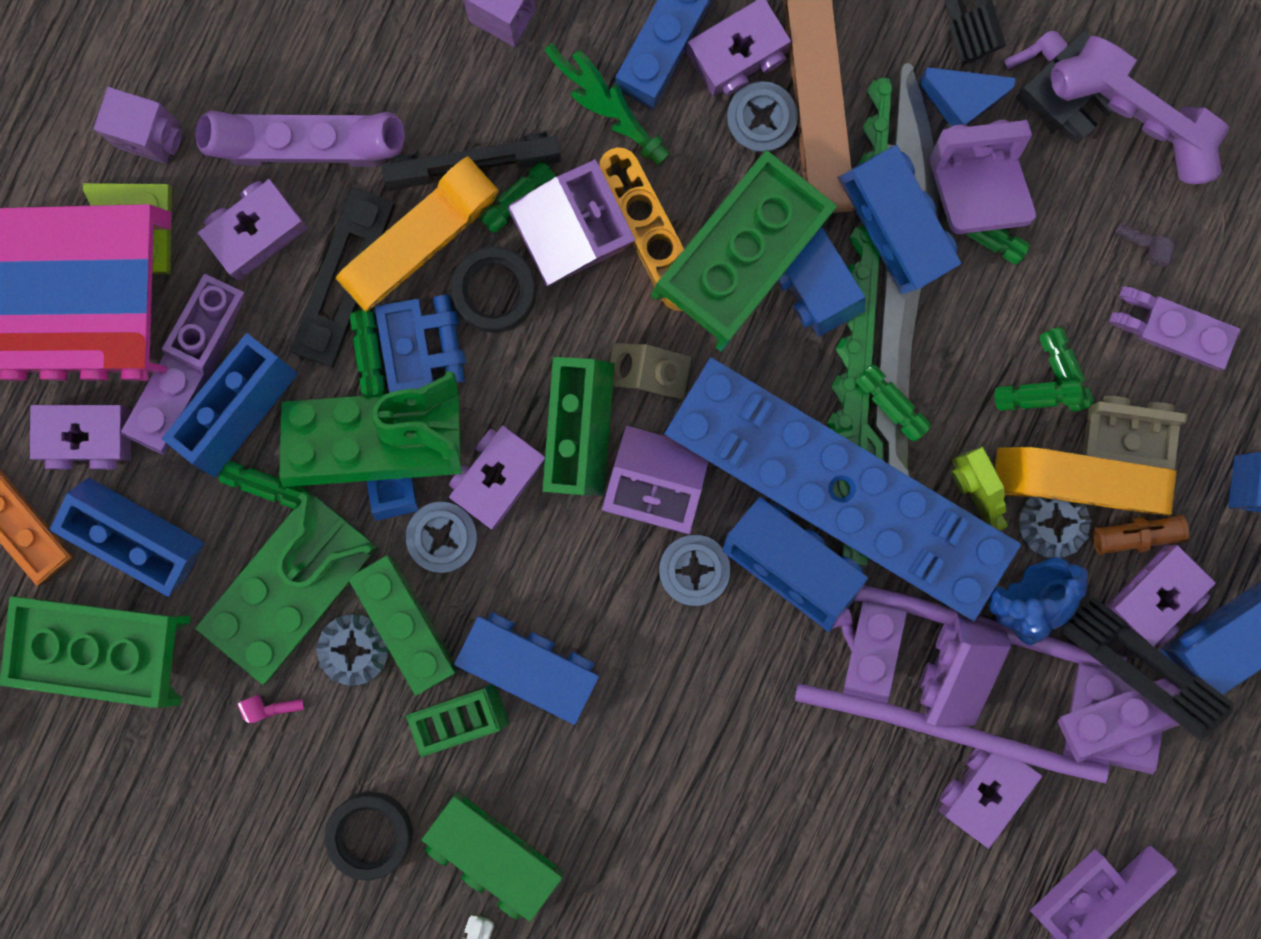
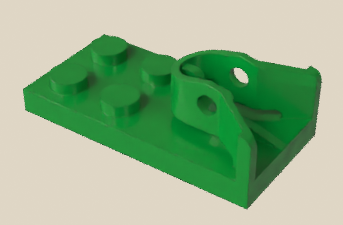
M766 150L658 280L650 296L654 300L664 298L670 300L716 337V349L722 352L732 337L834 212L837 205Z
M446 371V376L419 389L408 388L373 396L281 402L279 479L282 487L462 474L460 395L456 376L451 371Z
M304 490L298 496L302 500L299 507L290 513L195 628L262 685L269 682L350 584L348 578L361 571L379 549L375 543L311 491Z
M20 596L9 597L0 686L153 708L180 706L182 697L170 685L175 632L189 624L191 616L162 615Z

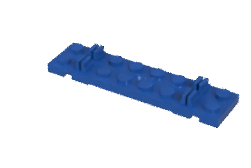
M712 357L708 360L664 435L972 621L976 620L1021 546L1019 542ZM838 480L846 481L850 487L849 494L843 498L835 496L832 490L834 483Z

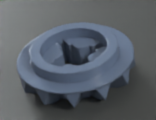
M754 82L741 88L732 98L727 112L728 128L736 142L752 152L766 150L772 152L786 144L793 135L798 120L797 107L791 95L781 86L771 82ZM775 105L769 119L771 124H773L772 128L762 124L750 130L755 117L751 112L752 108L762 112L766 108L770 109Z
M1030 497L1021 510L1019 527L1023 540L1035 553L1048 558H1062L1078 552V549L1089 539L1088 533L1092 519L1089 516L1086 504ZM1054 503L1059 517L1073 520V524H1067V526L1060 528L1058 542L1052 528L1038 526V522H1044L1045 519L1052 518Z
M434 502L420 508L409 521L406 530V545L411 557L424 569L437 573L454 571L463 566L472 557L478 539L473 519L463 508L449 502ZM452 520L453 524L450 527L452 530L449 536L458 545V548L442 545L439 550L436 549L431 554L435 538L430 535V531L425 529L426 526L441 530Z
M687 535L671 543L663 553L659 567L661 583L666 592L676 601L690 606L705 605L717 599L727 587L730 578V563L728 556L722 552L723 548L716 541L702 535ZM692 550H695V556L698 557L700 565L714 567V571H707V574L700 575V582L697 583L698 590H694V583H691L690 576L682 575V573L675 574V569H682V567L689 565L690 558H692Z
M356 614L335 618L321 631L316 646L319 667L324 670L332 681L347 686L361 685L374 679L382 671L388 657V648L372 620ZM352 631H354L356 645L364 647V649H370L371 653L356 656L352 669H349L350 663L348 662L347 655L340 654V651H334V647L338 648L348 644L349 637H352Z

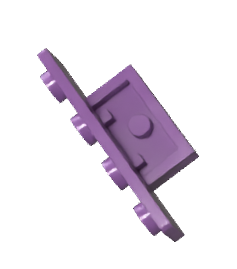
M1147 846L1118 874L1111 864L1094 849L1030 911L1051 933L1052 937L1050 939H1108L1177 873V869L1152 846Z

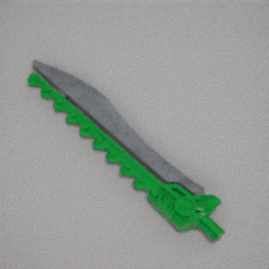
M907 63L903 65L899 72L894 145L897 144L900 151L906 153L911 159L915 168L914 176L922 191L929 194L936 206L935 215L938 219V188L929 161V157L934 149L931 128L921 91L913 71L914 67ZM880 78L877 81L873 80L867 90V94L877 109L878 114L872 118L868 117L862 128L873 146V151L868 154L864 153L858 165L894 146L887 145L892 85L888 78ZM864 225L859 228L855 227L849 237L850 242L860 257V262L854 265L850 264L848 270L865 296V312L846 322L851 330V336L845 339L842 338L835 349L847 368V372L841 376L837 375L831 385L842 404V410L837 413L833 412L826 424L831 430L883 460V443L867 424L870 392L866 394L856 382L860 373L872 365L879 253ZM885 266L878 368L886 375L884 380L887 383L892 381L909 399L912 340L921 288L901 294ZM875 403L874 428L886 443V463L909 476L908 437L901 431L903 426L900 423L895 424ZM838 480L834 483L832 490L835 496L843 498L849 494L850 487L846 481ZM843 543L842 556L852 559L858 565L867 566L868 557Z

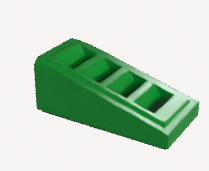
M493 684L471 690L405 715L420 757L501 731L509 724V719L497 686ZM478 700H480L485 717L487 719V723H485V720L483 718ZM460 706H466L473 728L468 729ZM448 711L456 734H450L443 712ZM432 717L440 740L433 741L425 718Z

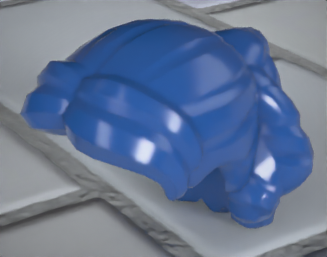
M1052 557L1038 564L1028 565L1018 583H1010L1007 589L1002 587L994 588L988 598L990 612L996 615L1000 625L1011 629L1019 640L1027 645H1034L1037 642L1043 641L1050 635L1053 629L1064 625L1074 615L1081 599L1086 596L1088 572L1086 568L1079 565H1071L1067 560L1059 557Z

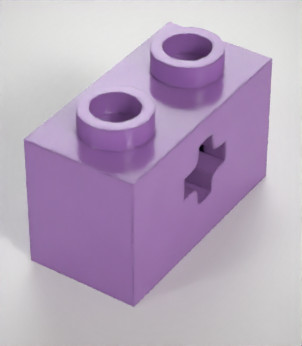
M756 0L687 42L686 54L713 97L723 91L726 96H729L747 85L749 82L747 77L760 69L764 73H768L786 61L785 54L788 53L791 40L767 1ZM735 44H737V46L740 49L749 47L748 55L746 58H744L741 53H737L732 56L733 46Z
M107 87L93 130L114 147L167 164L170 154L174 155L177 152L182 138V130L179 129L180 122L160 103Z
M270 179L264 183L256 181L246 187L239 195L241 198L239 202L228 210L224 207L213 212L204 221L205 227L198 232L229 275L238 281L308 229L307 225ZM249 219L256 222L255 227L258 231L253 235L246 232L248 229L244 223Z
M30 405V459L45 461V469H73V461H89V469H117V461H131V440L124 437L121 430L128 420L132 408L122 405ZM82 432L89 433L88 441L80 442V444L74 443V435H80Z
M503 425L498 432L490 429L475 449L480 453L471 468L464 464L462 466V474H455L449 483V486L454 489L449 498L492 530L497 528L545 463V456ZM500 464H503L505 467L501 474L506 478L505 482L502 485L493 483L490 487L485 485L489 478L484 473L485 469L488 466L496 469Z
M1165 545L1106 604V607L1126 621L1127 627L1153 647L1156 644L1162 646L1178 632L1179 627L1176 623L1187 612L1194 614L1208 602L1210 595L1207 592L1216 583L1178 545ZM1158 590L1168 591L1164 597L1168 603L1167 607L1156 606L1160 601V597L1156 594Z
M975 748L966 761V765L969 766L967 772L960 781L952 780L942 792L939 801L943 804L938 811L989 849L1042 778V775L1024 762ZM982 782L990 785V788L994 791L990 799L982 796L981 792L977 790Z

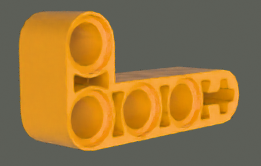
M613 148L603 154L599 167L635 238L632 244L655 286L684 248L635 155L625 148ZM618 163L621 169L629 167L626 170V179L631 189L624 193V186L617 175L609 177L612 174L611 166ZM635 201H644L651 207L652 213L645 220H634L627 213L628 206ZM660 239L668 242L672 248L671 255L663 260L652 258L647 251V247L652 241ZM667 298L661 299L668 308L674 311H682Z
M469 156L463 158L440 179L437 189L352 260L335 279L365 312H368L474 222L484 209L491 203L493 204L499 190Z
M997 448L995 471L1004 486L1005 495L1042 497L1148 514L1172 515L1176 470L1040 448Z

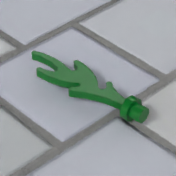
M553 43L545 47V51L553 63L570 80L585 90L576 88L571 92V96L578 103L599 115L618 118L620 122H616L611 127L612 131L624 134L642 146L644 149L640 152V155L645 160L650 158L659 166L670 155L662 146L664 140L658 135L652 139L639 124L628 107L620 86L616 84L609 91L605 80L597 68L581 50H577L572 57L582 71L571 65L559 53Z

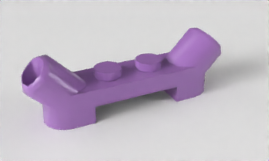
M1090 36L1079 56L1056 62L1051 72V82L1057 96L1069 101L1095 93L1104 95L1110 100L1108 106L1113 111L1127 118L1134 116L1144 123L1142 130L1146 134L1157 140L1166 141L1167 139L1173 143L1179 180L1186 184H1202L1216 180L1222 173L1218 148L1230 127L1206 108L1182 107L1178 112L1131 79L1128 75L1137 59L1120 47L1103 38Z
M210 110L206 111L199 118L195 133L197 146L202 154L227 159L231 163L241 166H263V162L349 163L350 166L373 167L382 165L390 158L401 154L406 139L401 119L391 112H382L374 115L229 114Z

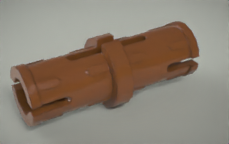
M1182 514L1147 521L1144 517L1133 518L1131 523L1095 527V530H1093L1094 547L1099 556L1134 549L1138 553L1149 552L1150 548L1154 546L1187 543V540H1189L1188 523Z

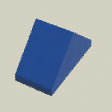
M927 67L920 77L919 87L951 127L955 125L969 126L1010 93L1014 88L1015 78Z

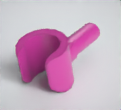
M260 694L238 703L242 718L248 723L258 722L269 716H275V714L304 710L302 699L273 703L265 707Z

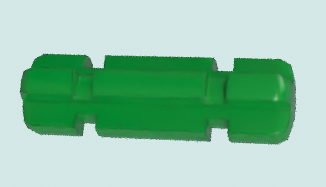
M544 162L536 164L528 171L529 176L527 178L521 177L497 198L498 203L495 206L491 203L480 213L481 221L491 232H498L507 224L506 219L512 218L507 208L510 204L556 177L547 164Z
M1007 229L966 233V236L994 253L997 251L1002 252L1001 257L1013 264H1018L1023 260L1030 246L1027 241L1017 235L1013 238L1009 236L1010 231Z
M364 310L352 312L350 321L352 331L356 332L353 341L358 372L362 373V378H359L361 393L363 396L385 394V379L383 375H380L383 365L378 335L374 333V329L377 328L375 314L372 310L368 312Z
M1055 327L1042 333L1039 339L1044 351H1049L1051 355L1048 360L1058 384L1062 385V381L1071 380L1086 381L1072 348L1068 350L1066 346L1069 340L1062 327ZM1083 385L1084 401L1080 405H1069L1070 411L1078 412L1094 404V398L1089 387L1085 388Z
M876 365L868 366L857 377V384L866 394L871 392L874 395L872 400L895 424L900 423L903 426L901 431L911 441H916L924 436L930 429L931 423L921 412L916 414L913 411L915 406L892 381L887 383L884 380L886 375Z
M1078 380L1062 381V385H1057L1056 382L1019 385L1017 389L1013 385L1000 386L995 388V405L1001 411L1016 410L1017 406H1020L1021 409L1056 407L1059 406V403H1063L1065 406L1080 405L1084 401V388L1082 382Z
M228 461L223 465V469L219 474L220 483L234 488L241 486L242 491L273 502L280 500L281 505L292 509L299 507L302 500L298 496L306 490L302 486L282 487L279 478L252 468L245 470L244 465L233 461Z

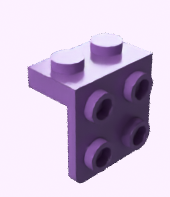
M998 120L988 125L970 127L955 125L942 130L929 157V161L952 232L964 234L1032 224L1036 217V212L1019 162V158L1032 136L1027 120L1015 122Z

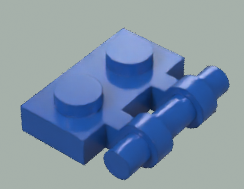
M450 295L433 297L436 314L424 316L419 299L375 306L389 393L408 388L419 389L434 381L432 370L445 368V371L453 372L456 376L457 384L465 382L463 365L467 364L465 351L459 348L456 326L460 325L458 311H453ZM438 329L442 353L430 355L426 331Z

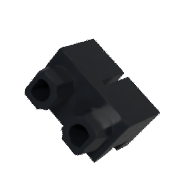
M1086 31L1080 34L1015 97L1027 110L1031 108L1046 122V127L1052 134L1060 129L1077 144L1098 125L1082 108L1084 104L1091 99L1107 116L1113 111L1108 106L1110 100L1101 93L1066 101L1057 96L1053 90L1051 82L1053 67L1056 62L1079 56L1090 37Z

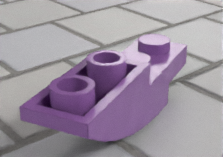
M204 273L162 348L164 355L159 364L167 366V373H153L121 430L124 437L162 455L165 454L169 445L161 438L209 380L245 297L243 291Z

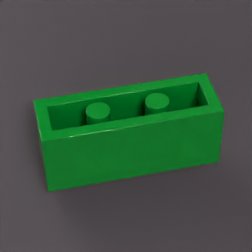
M553 357L543 492L590 496L605 495L615 363L597 359Z
M393 555L381 558L348 578L415 696L459 671Z
M459 791L455 793L421 839V841L428 845L425 851L429 856L444 866L451 862L464 872L461 878L466 884L480 893L487 889L500 899L497 903L498 907L515 920H519L522 916L530 922L563 878L564 870Z

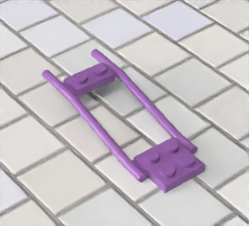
M864 585L861 593L854 600L861 602L862 608L843 693L798 683L795 701L888 722L1037 767L1096 782H1107L1109 765L1148 774H1154L1157 770L1162 732L1077 763L1066 739L1064 741L1063 755L966 726H934L926 723L925 714L888 704L906 614L909 613L951 625L957 611L948 606L871 586ZM977 616L976 620L1007 631L1010 644L1078 663L1069 713L1134 690L1076 644L1047 636L1041 642L1027 645L1019 640L1011 629L1000 625L998 621L982 616ZM1119 655L1123 659L1127 660V656Z

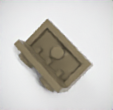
M1104 396L1103 402H1097L1088 407L1083 455L1175 470L1179 430L1181 425L1187 423L1188 414L1174 412L1175 405L1161 402L1147 403V408L1130 406L1131 399L1119 396Z

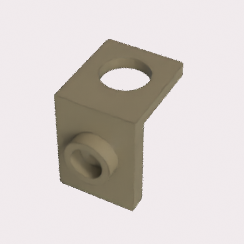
M613 344L610 359L611 363H615L613 388L639 389L674 399H684L691 363L690 356L647 344ZM627 354H630L632 367L629 374L622 378L620 375V364L622 359Z

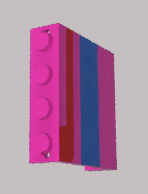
M151 204L0 208V379L27 381L28 373H40V380L68 381V373H80L81 380L108 381V373H121L122 380L148 381L149 373H167V366L150 362L153 233L154 230H171V212Z

